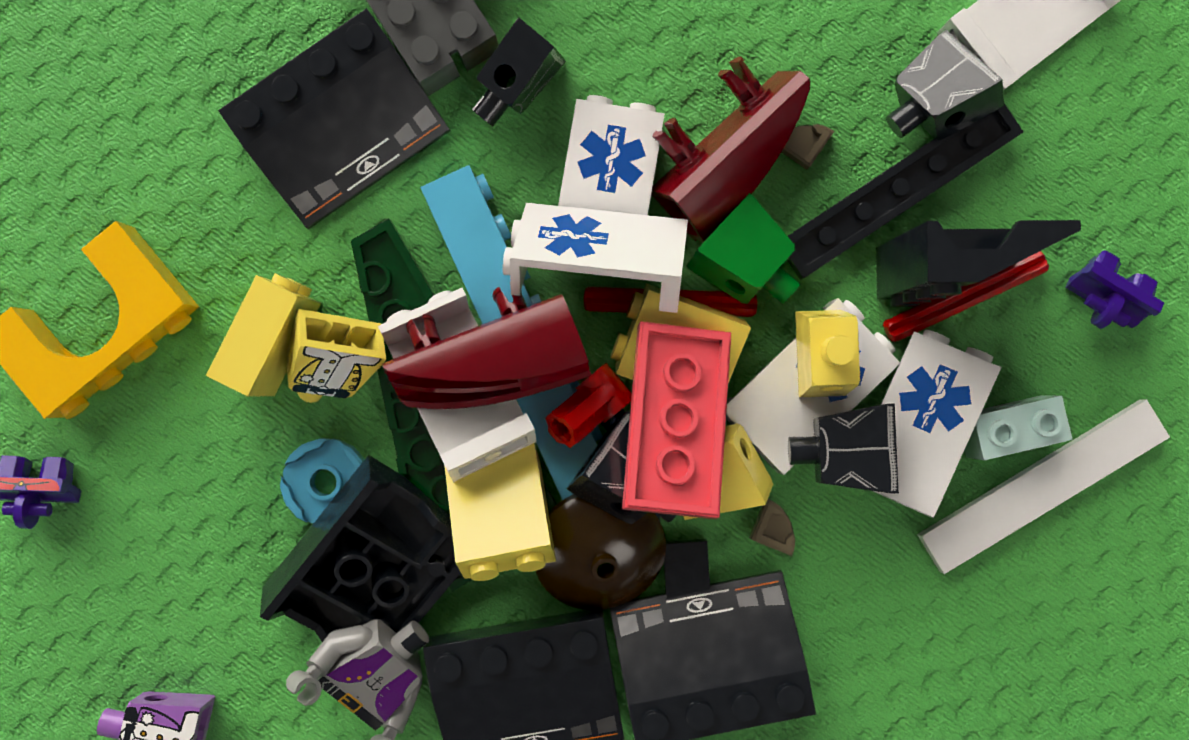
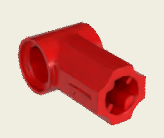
M607 363L576 387L577 391L545 417L548 424V432L557 443L565 444L571 448L592 432L602 421L604 423L631 402L632 393Z

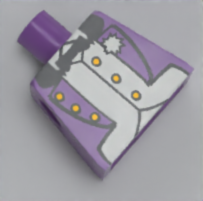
M143 692L129 701L125 712L106 708L98 721L97 735L117 740H205L215 696L210 694Z

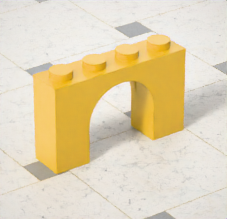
M115 221L81 249L113 288L119 304L117 328L108 343L101 349L83 357L73 354L59 342L34 310L10 307L0 315V365L44 419H71L83 412L90 404L87 399L98 390L104 391L117 384L124 376L121 371L132 362L138 363L151 356L158 348L155 343L166 334L172 335L185 328L192 320L189 315L199 308L194 299L132 226Z

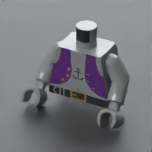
M373 619L363 626L358 625L334 630L328 634L307 661L309 668L306 671H294L288 676L286 680L287 690L296 694L306 684L303 691L299 693L297 701L308 706L318 700L323 689L375 731L381 726L385 728L382 734H377L370 740H395L396 735L402 734L422 685L420 655L417 651L429 642L428 634L416 621H411L396 633L380 619Z

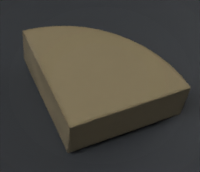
M819 124L797 126L794 128L781 153L807 170L834 131Z
M768 499L766 505L761 507L749 538L792 556L795 548L792 524L784 510L778 504Z

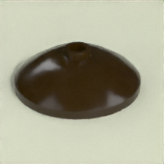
M575 494L560 501L548 512L556 561L546 563L545 567L536 571V574L546 591L558 601L582 610H606L637 598L657 578L665 559L666 538L656 513L648 512L633 524H629ZM602 563H611L606 568L598 569V566Z

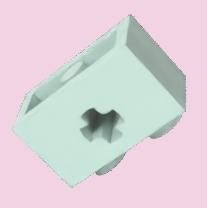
M1040 395L984 408L965 447L966 457L989 460L1073 440L1062 396Z

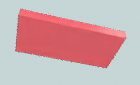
M639 322L637 326L622 509L718 519L720 517L731 332Z

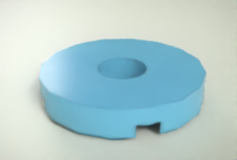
M320 438L302 444L289 455L285 463L283 476H281L280 489L286 506L297 518L313 524L365 459L355 447L339 439ZM322 469L332 472L336 478V487L331 494H323L315 486V477Z

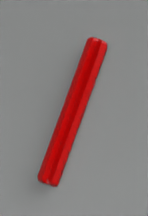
M1039 251L980 282L961 287L962 294L946 296V299L931 300V303H922L883 322L884 331L891 342L900 341L913 335L914 331L919 332L1046 273L1049 270V264L1045 255Z
M587 287L584 291V309L594 312L627 313L634 293L639 292L643 294L644 289ZM680 290L679 296L733 316L752 317L757 312V295L748 304H744L724 291Z

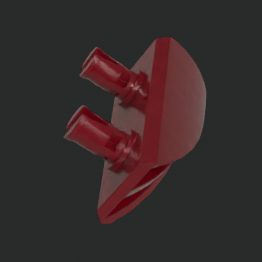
M739 56L729 62L733 71L720 70L718 76L720 79H723L741 105L697 146L681 128L676 118H671L664 123L672 139L665 132L655 131L652 137L655 141H658L676 165L652 186L651 195L671 218L688 220L687 234L693 240H699L703 243L745 197L755 191L770 171L787 144L804 108L810 90V78L803 72L777 71L761 86L745 64V60Z
M497 287L492 297L502 317L441 340L436 328L435 319L431 315H423L425 335H421L412 319L409 320L406 324V330L410 335L415 351L382 363V367L400 402L407 407L424 409L478 407L527 397L591 376L588 357L563 295L560 294L527 307L522 293H520V296L512 295L513 302H509L500 287Z

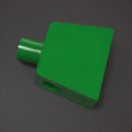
M750 193L703 242L686 265L689 270L744 304H748L763 287L783 305L801 285L781 268L782 264L796 250L794 243Z

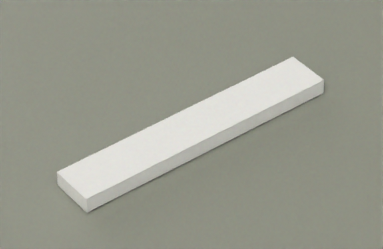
M1138 400L917 535L939 572L946 574L1170 438L1148 400Z

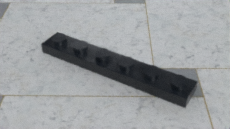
M1004 104V106L943 140H931L788 235L796 249L787 259L788 263L798 278L802 280L1022 134L1023 130Z

